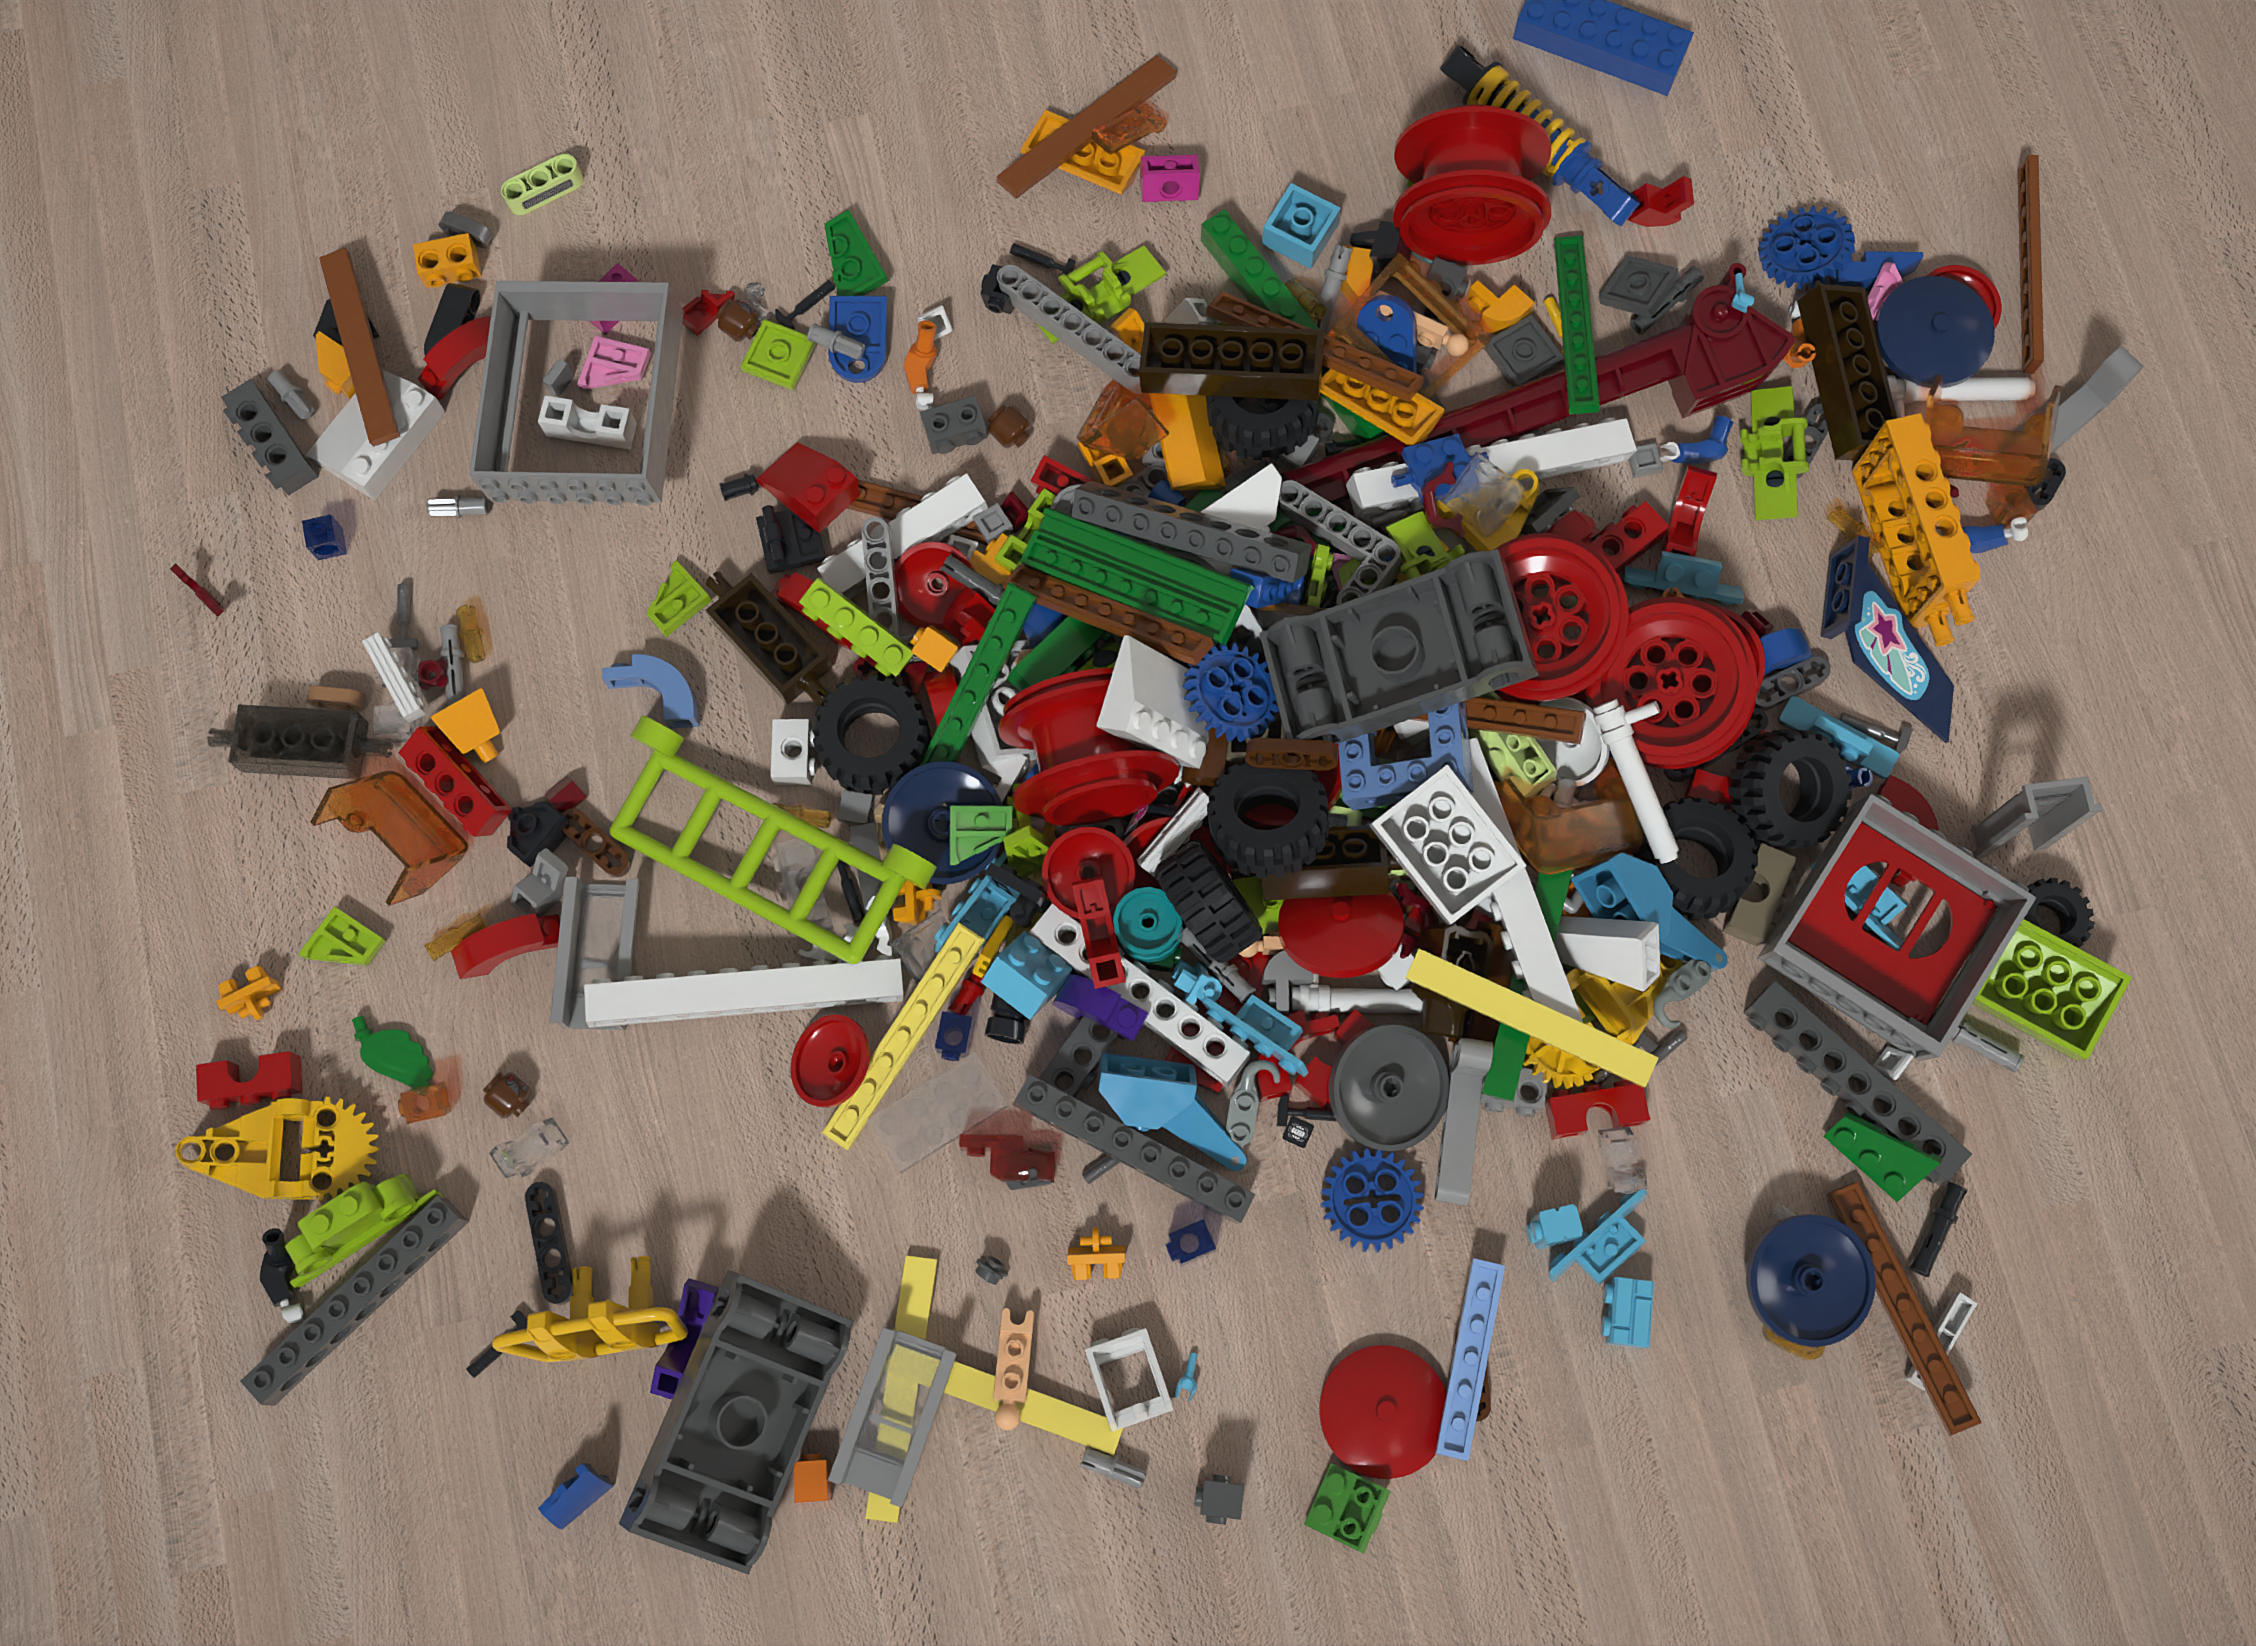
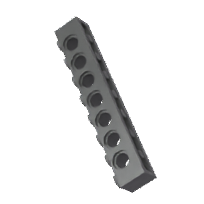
M1089 481L1075 488L1072 518L1291 583L1296 582L1307 573L1311 544L1095 481Z
M1776 980L1768 985L1743 1012L1749 1017L1748 1022L1755 1029L1765 1031L1772 1038V1043L1776 1048L1792 1055L1797 1060L1796 1064L1802 1071L1807 1074L1812 1073L1821 1081L1820 1085L1827 1093L1832 1096L1837 1095L1845 1102L1844 1106L1848 1112L1882 1128L1884 1133L1902 1142L1906 1140L1915 1144L1914 1147L1923 1151L1924 1142L1930 1144L1934 1154L1943 1159L1924 1178L1926 1181L1932 1184L1936 1183L1937 1185L1948 1182L1972 1155L1970 1151ZM1776 1013L1786 1017L1787 1027H1782L1776 1022ZM1800 1034L1809 1037L1811 1048H1805L1801 1045L1799 1041ZM1824 1056H1829L1835 1061V1070L1828 1069L1825 1066ZM1849 1077L1855 1078L1859 1082V1092L1853 1091L1849 1087ZM1874 1099H1878L1883 1103V1114L1878 1113L1874 1109ZM1899 1120L1907 1124L1909 1128L1907 1136L1899 1131Z
M1030 1074L1026 1077L1012 1104L1234 1223H1242L1255 1197V1194Z
M437 1195L240 1382L260 1405L275 1406L469 1221L449 1199Z

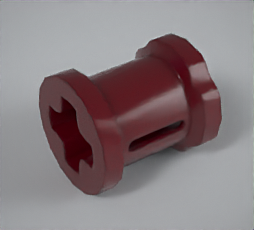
M867 655L865 659L859 657L853 665L855 676L861 675L862 680H869L870 674L879 675L880 680L883 681V674L874 667L877 662Z

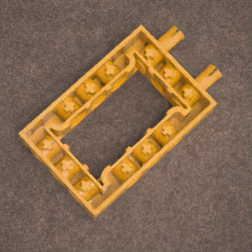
M1918 413L1885 421L1851 472L1898 607L1914 629L1929 625L1935 646L1941 647L1955 640L1946 618L1950 612L1953 615L1955 626L1968 624L1975 619L1966 594L1980 580V567L1977 561L1973 560L1970 552V539L1967 533L1963 532L1960 524V511L1953 504L1950 496V483L1943 476L1940 468L1941 459L1938 451L1934 450L1930 440V427L1927 423H1924L1922 414ZM1916 474L1922 475L1926 480H1921ZM1926 501L1933 503L1936 508L1927 505ZM1888 510L1896 512L1898 517L1891 515ZM1936 529L1942 530L1945 536L1937 533ZM1898 536L1906 539L1907 543L1901 542ZM1907 563L1913 564L1917 570L1909 568Z

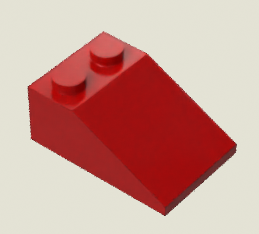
M798 442L756 478L758 484L818 533L825 529L860 496L858 479L838 461Z

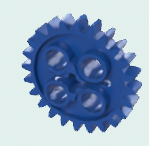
M1812 206L1810 211L1806 213L1803 207H1800L1799 214L1797 215L1792 211H1788L1789 218L1777 217L1778 225L1769 224L1770 233H1763V241L1759 242V258L1762 270L1767 271L1768 278L1775 277L1776 284L1778 285L1785 280L1787 288H1790L1793 283H1797L1799 290L1802 289L1804 283H1808L1810 288H1814L1815 281L1818 280L1821 284H1826L1825 277L1827 276L1836 279V270L1845 271V263H1850L1852 261L1851 254L1855 253L1854 232H1852L1851 223H1846L1845 216L1838 218L1836 210L1828 215L1827 207H1824L1820 212H1816L1815 206Z
M1233 643L1229 648L1222 644L1217 648L1213 646L1196 666L1189 664L1190 669L1184 674L1189 680L1183 684V688L1190 691L1184 697V700L1193 701V705L1188 711H1197L1199 713L1195 720L1197 723L1203 720L1207 722L1205 726L1206 732L1213 727L1216 729V738L1226 733V738L1229 742L1236 736L1239 742H1242L1247 737L1253 739L1258 734L1263 733L1275 721L1273 715L1279 711L1278 706L1275 705L1277 700L1273 693L1274 689L1270 681V673H1266L1264 670L1267 667V662L1259 664L1257 662L1258 653L1252 657L1248 656V647L1238 652L1236 643Z
M1365 1148L1361 1158L1356 1151H1352V1161L1349 1162L1346 1158L1341 1157L1340 1163L1343 1168L1340 1169L1333 1165L1331 1171L1335 1178L1325 1177L1324 1179L1331 1187L1330 1189H1322L1320 1194L1329 1197L1327 1201L1320 1204V1207L1329 1208L1330 1210L1323 1219H1333L1335 1222L1329 1229L1330 1232L1338 1229L1342 1231L1338 1239L1340 1242L1347 1236L1351 1238L1350 1248H1353L1357 1242L1362 1243V1252H1366L1369 1244H1373L1375 1252L1379 1253L1381 1243H1384L1391 1250L1393 1248L1392 1239L1402 1244L1404 1242L1402 1232L1409 1235L1414 1233L1409 1223H1420V1219L1414 1215V1212L1424 1210L1423 1206L1416 1203V1200L1423 1198L1424 1193L1415 1192L1414 1188L1421 1181L1410 1180L1409 1177L1415 1170L1409 1169L1404 1171L1402 1169L1405 1163L1404 1159L1395 1164L1393 1162V1152L1385 1159L1382 1158L1381 1150H1377L1375 1156H1371L1369 1149ZM1382 1175L1391 1177L1394 1182V1188L1390 1191L1382 1190L1378 1185V1177ZM1350 1178L1360 1180L1363 1186L1362 1192L1358 1194L1349 1192L1346 1187V1181ZM1369 1192L1373 1193L1374 1198L1398 1195L1400 1197L1399 1201H1379L1375 1208H1371V1204L1368 1202L1354 1205L1344 1204V1200L1366 1199ZM1384 1207H1392L1397 1211L1398 1219L1396 1222L1388 1223L1382 1218L1381 1211ZM1357 1209L1364 1212L1366 1215V1223L1364 1225L1356 1226L1350 1221L1349 1216L1352 1210Z

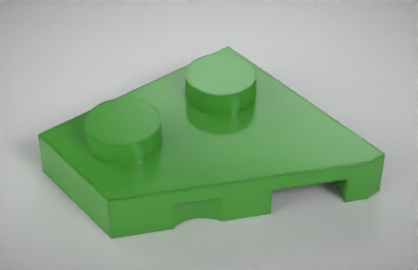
M950 805L949 865H957L961 861L979 854L997 843L1003 842L1004 837L1012 834V805Z

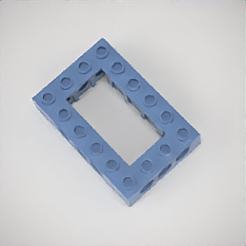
M1465 701L1428 713L1432 757L1379 765V758L1375 755L1374 736L1377 735L1376 731L1338 743L1343 802L1352 810L1396 804L1446 765L1450 767L1469 793L1474 792Z

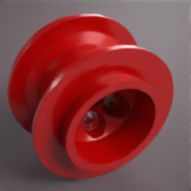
M1473 104L1452 107L1427 115L1409 125L1398 137L1394 148V160L1398 170L1405 178L1414 183V185L1406 189L1398 197L1393 208V223L1395 228H1399L1403 242L1410 250L1422 257L1433 261L1437 257L1457 265L1496 263L1516 257L1532 248L1541 238L1551 219V202L1548 195L1537 184L1530 181L1545 169L1550 160V136L1543 126L1532 118L1513 110L1490 105Z
M1538 533L1521 536L1501 544L1495 549H1498L1506 562L1517 603L1524 606L1521 616L1539 676L1495 690L1494 692L1505 701L1538 705L1543 701L1566 697L1583 703L1586 702L1584 690L1598 681L1610 669L1617 659L1626 638L1629 611L1626 592L1619 575L1609 561L1596 549L1569 536ZM1549 588L1547 595L1544 597H1535L1532 594L1534 590ZM1573 596L1578 599V603L1572 609H1564L1561 606L1563 598ZM1544 612H1547L1550 621H1543L1541 625L1538 624L1536 616H1542ZM1568 627H1578L1581 630V635L1575 640H1568L1564 637V631ZM1544 645H1552L1555 648V653L1551 658L1545 659L1538 655L1539 649Z
M1659 597L1642 601L1629 607L1628 630L1623 647L1610 669L1598 681L1584 690L1587 706L1593 710L1594 707L1613 699H1617L1619 705H1623L1626 712L1644 706L1650 701H1657L1662 705L1661 713L1658 716L1648 717L1631 724L1634 731L1632 737L1644 765L1662 769H1683L1714 759L1736 742L1753 714L1757 696V672L1748 641L1729 617L1718 609L1698 600L1685 597ZM1654 648H1661L1665 651L1664 660L1657 664L1648 660L1649 652ZM1686 649L1694 650L1697 653L1696 661L1690 665L1682 664L1679 660L1681 652ZM1644 674L1647 676L1648 682L1643 689L1637 690L1631 687L1630 682L1634 675ZM1673 674L1676 675L1675 680L1678 685L1676 687L1669 686L1665 689V683L1662 678L1664 676L1670 678ZM1704 676L1711 680V688L1706 692H1697L1693 687L1694 681ZM1683 702L1690 703L1694 708L1693 714L1686 719L1676 715L1677 706Z
M1114 668L1089 669L1056 676L1022 690L1005 704L1003 708L1004 717L998 726L1000 738L1010 746L1035 750L1039 769L1038 774L1024 781L1013 793V803L1016 810L1025 815L1044 818L1047 822L1060 826L1102 823L1130 815L1145 808L1156 799L1158 792L1176 780L1179 775V765L1177 760L1171 755L1143 750L1096 727Z

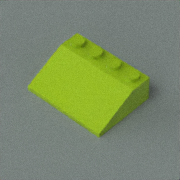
M2023 919L1972 1005L2076 1061L2088 1060L2132 977Z

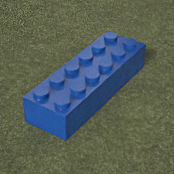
M1526 0L1517 19L1513 39L1668 96L1694 32L1607 0Z

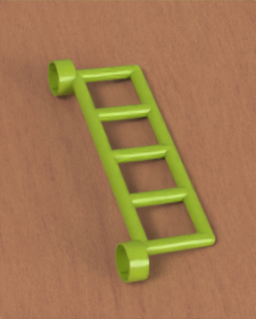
M644 715L641 716L630 735L637 742L653 750V753L610 826V835L625 845L850 964L855 965L862 961L905 881L925 890L937 868L919 855L894 843L884 861L683 759L676 755L682 745L684 738ZM664 769L705 790L673 848L632 828L634 821ZM721 799L764 820L731 879L689 858ZM780 829L823 851L790 910L747 888ZM839 860L883 882L851 942L807 920Z

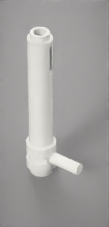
M1887 375L1897 418L1905 417L1904 404H1912L1913 401L2027 400L2029 397L2034 396L2036 388L2035 381L2030 380L2028 377L1969 378L1965 382L1952 387L1927 388L1918 386L1901 377L1896 378L1894 375Z
M1617 699L1594 707L1595 716L1593 718L1597 726L1600 725L1603 731L1600 734L1602 740L1610 748L1655 859H1659L1660 864L1678 858L1677 851H1679V848L1632 737L1634 733L1631 726L1632 723L1660 713L1657 702H1651L1628 712L1625 711L1623 705H1619Z
M1314 973V980L1311 984H1300L1299 987H1291V1012L1304 1010L1305 1015H1309V1012H1317V1014L1323 1012L1328 1014L1330 1012L1352 1013L1354 1009L1359 1013L1421 1014L1423 1004L1412 992V989H1399L1396 991L1395 989L1330 988L1329 985H1319V975Z

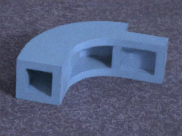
M632 654V666L625 663H616L609 668H602V679L609 689L643 686L655 689L661 693L663 697L664 721L670 729L700 727L696 698L682 674L668 662L650 655Z

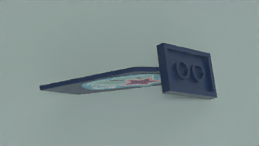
M1858 535L1829 556L1821 637L1833 639L1845 632L1852 662L1943 742L1947 743L1949 742L1954 685L1867 563L1870 538Z

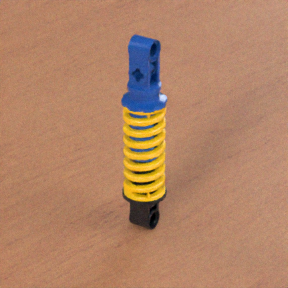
M1459 44L1455 46L1440 66V70L1466 90L1462 104L1490 105L1513 110L1537 121L1547 131L1551 140V157L1542 173L1550 177L1551 181H1553L1552 184L1556 187L1566 182L1570 186V190L1575 194L1582 192L1609 219L1622 226L1641 202L1601 169L1602 161L1590 156L1592 143L1583 137L1572 141L1575 134L1574 129L1568 127L1561 131L1564 124L1561 118H1556L1550 122L1553 111L1550 108H1546L1540 112L1542 102L1539 99H1534L1528 103L1531 97V92L1528 89H1524L1517 94L1520 82L1517 80L1510 81L1508 79L1509 73L1503 68L1501 63L1494 62L1485 68L1467 49ZM1599 183L1603 184V194L1598 193L1599 188L1597 187V185Z

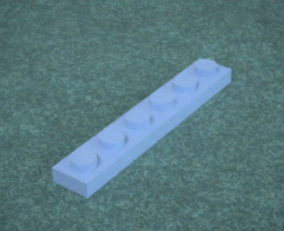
M1475 1258L1471 1261L1435 1454L1469 1461L1505 1265Z

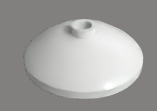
M1569 697L1539 703L1538 705L1584 711L1587 714L1581 744L1535 739L1556 769V780L1552 783L1556 784L1559 779L1571 780L1577 786L1589 783L1606 766L1610 751L1609 746L1604 744L1600 735L1603 733L1600 725L1597 726L1593 718L1595 716L1594 710L1585 703Z

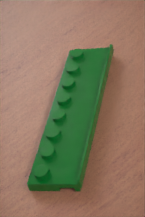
M1050 507L1044 509L1043 514L1045 516L1038 530H1034L1019 561L1020 563L1044 574L1211 637L1214 642L1226 646L1251 591L1254 590L1252 585L1089 522L1072 518L1071 515Z

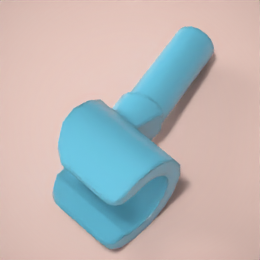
M1737 273L1735 275L1736 294L1731 306L1746 313L1748 305H1753L1755 297L1745 293L1743 276L1741 273Z
M1190 1353L1184 1377L1179 1380L1174 1391L1176 1398H1178L1182 1388L1187 1389L1190 1393L1188 1401H1191L1197 1389V1384L1193 1379L1198 1356L1196 1353Z

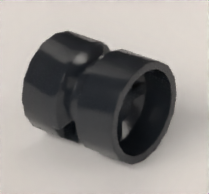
M994 993L990 1008L994 1012V1016L988 1018L984 1035L1004 1043L1024 1044L1027 1025L1024 1023V1020L1028 1018Z

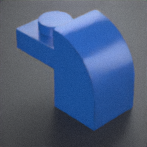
M1787 628L1759 638L1765 655L1764 675L1777 668L1787 669L1813 656L1801 629Z

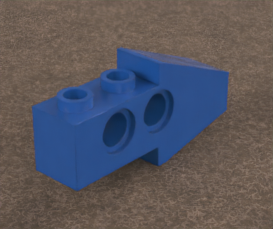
M1308 563L1307 573L1294 583L1241 567L1231 568L1230 577L1254 587L1245 605L1255 608L1284 602L1299 605L1305 591L1310 564Z

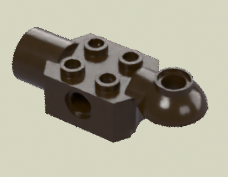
M1429 902V908L1434 915L1433 924L1421 929L1418 949L1488 980L1494 941L1486 932H1481L1479 929H1465V926L1472 919L1475 906L1454 923L1448 925ZM1413 983L1412 992L1423 1002L1418 1031L1444 1037L1463 1038L1466 1011L1470 1010V1008Z

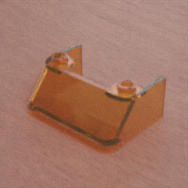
M1113 379L1102 390L1076 438L1086 448L1126 459L1135 457L1138 460L1150 450L1151 446L1167 437L1169 431L1151 412L1153 408L1149 393H1133Z
M1937 375L1928 393L1925 423L1930 427V440L1933 448L1940 455V468L1943 472L1947 473L1948 478L2029 487L2040 484L2048 468L2057 425L2061 386H2054L2046 412L2031 414L2024 424V432L1963 426V411L1957 405L1941 403L1943 376Z
M1610 755L1606 766L1597 777L1593 793L1599 800L1559 809L1550 798L1544 795L1525 798L1510 778L1504 779L1499 799L1518 848L1537 871L1544 874H1556L1599 863L1620 852L1631 855L1640 850L1643 842V829L1617 765Z
M383 771L329 787L310 821L313 826H317L337 819L350 832L362 833L371 830L403 863L405 868L399 875L386 900L389 906L427 892L463 859L468 850L466 840L402 774L395 771Z

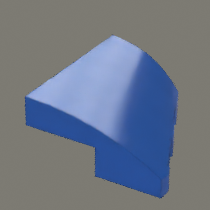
M581 1463L575 1469L578 1474L563 1482L538 1508L550 1523L561 1530L614 1486L606 1475L597 1474L591 1464Z

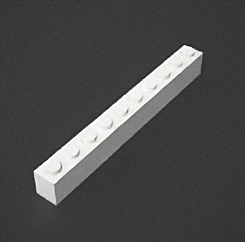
M1612 417L1604 419L1596 425L1589 426L1588 423H1582L1574 426L1571 430L1562 431L1561 428L1546 432L1542 436L1535 437V434H1528L1520 437L1517 441L1508 442L1507 439L1492 443L1488 447L1481 448L1480 445H1473L1466 448L1465 451L1470 456L1487 452V456H1489V464L1474 467V472L1480 483L1479 488L1496 483V479L1501 477L1504 480L1509 479L1516 471L1521 469H1530L1539 480L1626 462L1637 449L1627 418L1615 420ZM1390 462L1379 469L1371 470L1370 467H1365L1353 472L1346 487L1355 517L1385 512L1402 506L1409 507L1408 503L1419 497L1411 484L1394 488L1391 483L1392 475L1406 473L1405 463ZM1525 478V479H1522L1518 484H1520V483H1525V482H1529V481H1533V480H1531V479H1529V478Z
M1477 737L1470 739L1469 745L1474 792L1470 794L1521 857ZM1524 867L1491 893L1494 902L1490 903L1495 921L1501 920L1505 930L1500 932L1506 950L1512 949L1515 961L1511 962L1517 980L1523 979L1526 990L1522 991L1524 997L1583 1023L1526 868Z
M880 955L875 957V961H863L862 959L860 963L855 965L846 961L844 963L832 964L830 960H819L813 962V966L801 967L800 963L782 964V968L769 969L767 965H757L750 967V971L738 972L737 968H723L719 970L718 974H706V971L696 970L687 973V976L675 977L673 973H661L656 975V979L643 980L642 976H627L621 982H611L609 978H599L592 980V984L584 985L586 1023L589 1028L903 1001L900 958L894 959L893 955Z

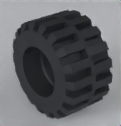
M2049 878L2046 881L2045 879H2040L2028 885V892L2035 896L2036 899L2024 919L2043 929L2037 921L2036 908L2037 905L2048 907L2056 913L2060 921L2059 935H2053L2077 948L2084 945L2083 942L2087 941L2091 936L2088 931L2094 928V921L2089 920L2090 917L2094 916L2093 909L2087 908L2086 904L2090 903L2087 896L2082 898L2079 895L2082 890L2077 886L2073 889L2070 888L2071 882L2066 880L2058 883V878Z

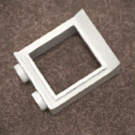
M1139 1328L1128 1329L1121 1334L1122 1337L1110 1341L1108 1338H1103L1093 1342L1090 1348L1085 1349L1112 1432L1173 1411L1172 1403L1146 1328L1142 1330ZM1145 1350L1160 1397L1114 1412L1099 1366Z

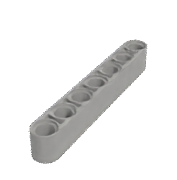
M1009 264L1000 268L997 273V280L1001 293L1009 296L1015 308L1128 390L1141 394L1139 375L1134 376L1139 374L1141 354L1018 266Z

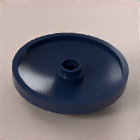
M1924 276L1901 284L1886 298L1880 307L1875 321V331L1885 363L1898 376L1921 387L1947 388L1965 382L1984 365L1994 345V322L1984 301L1966 285L1946 277Z
M947 761L932 762L911 770L892 788L883 808L881 825L887 850L889 851L894 843L935 865L937 868L929 881L931 884H955L976 876L993 861L1002 842L997 843L987 850L961 861L957 865H949L950 805H1002L1001 799L992 784L976 770L960 763Z
M1802 1214L1780 1220L1769 1227L1757 1240L1747 1264L1746 1285L1749 1300L1756 1315L1772 1333L1798 1345L1820 1347L1840 1342L1860 1327L1867 1317L1874 1300L1876 1277L1874 1265L1866 1246L1849 1227L1829 1217Z

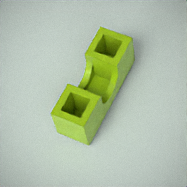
M1045 488L1028 510V519L1017 537L1010 535L994 557L996 563L1012 573L1020 564L1023 565L1019 561L1034 530H1038L1045 516L1043 514L1044 509L1051 507L1056 495Z

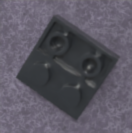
M772 505L762 508L763 516L756 517L769 574L820 563L826 559L821 534L793 511L788 509L774 512Z
M991 862L985 871L987 877L993 885L1002 888L1017 899L1010 906L1011 919L1018 926L1023 928L1029 927L1036 911L1044 914L1051 906L1047 894L1043 890L1044 887L1030 878L1026 882L1017 875L1018 872L1004 863L999 867Z

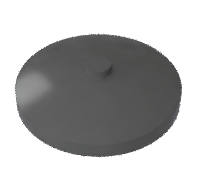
M1379 1024L1361 1030L1341 1048L1330 1072L1329 1100L1338 1124L1356 1142L1381 1151L1407 1149L1424 1140L1440 1122L1448 1101L1449 1077L1440 1051L1424 1034L1403 1025Z

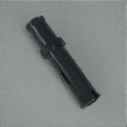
M1947 1182V1187L1938 1206L1933 1207L1931 1211L1933 1218L1914 1260L1909 1266L1911 1271L1924 1277L1930 1276V1272L1942 1249L1951 1225L1957 1223L1958 1216L1956 1214L1964 1196L1968 1192L1962 1186L1952 1182Z

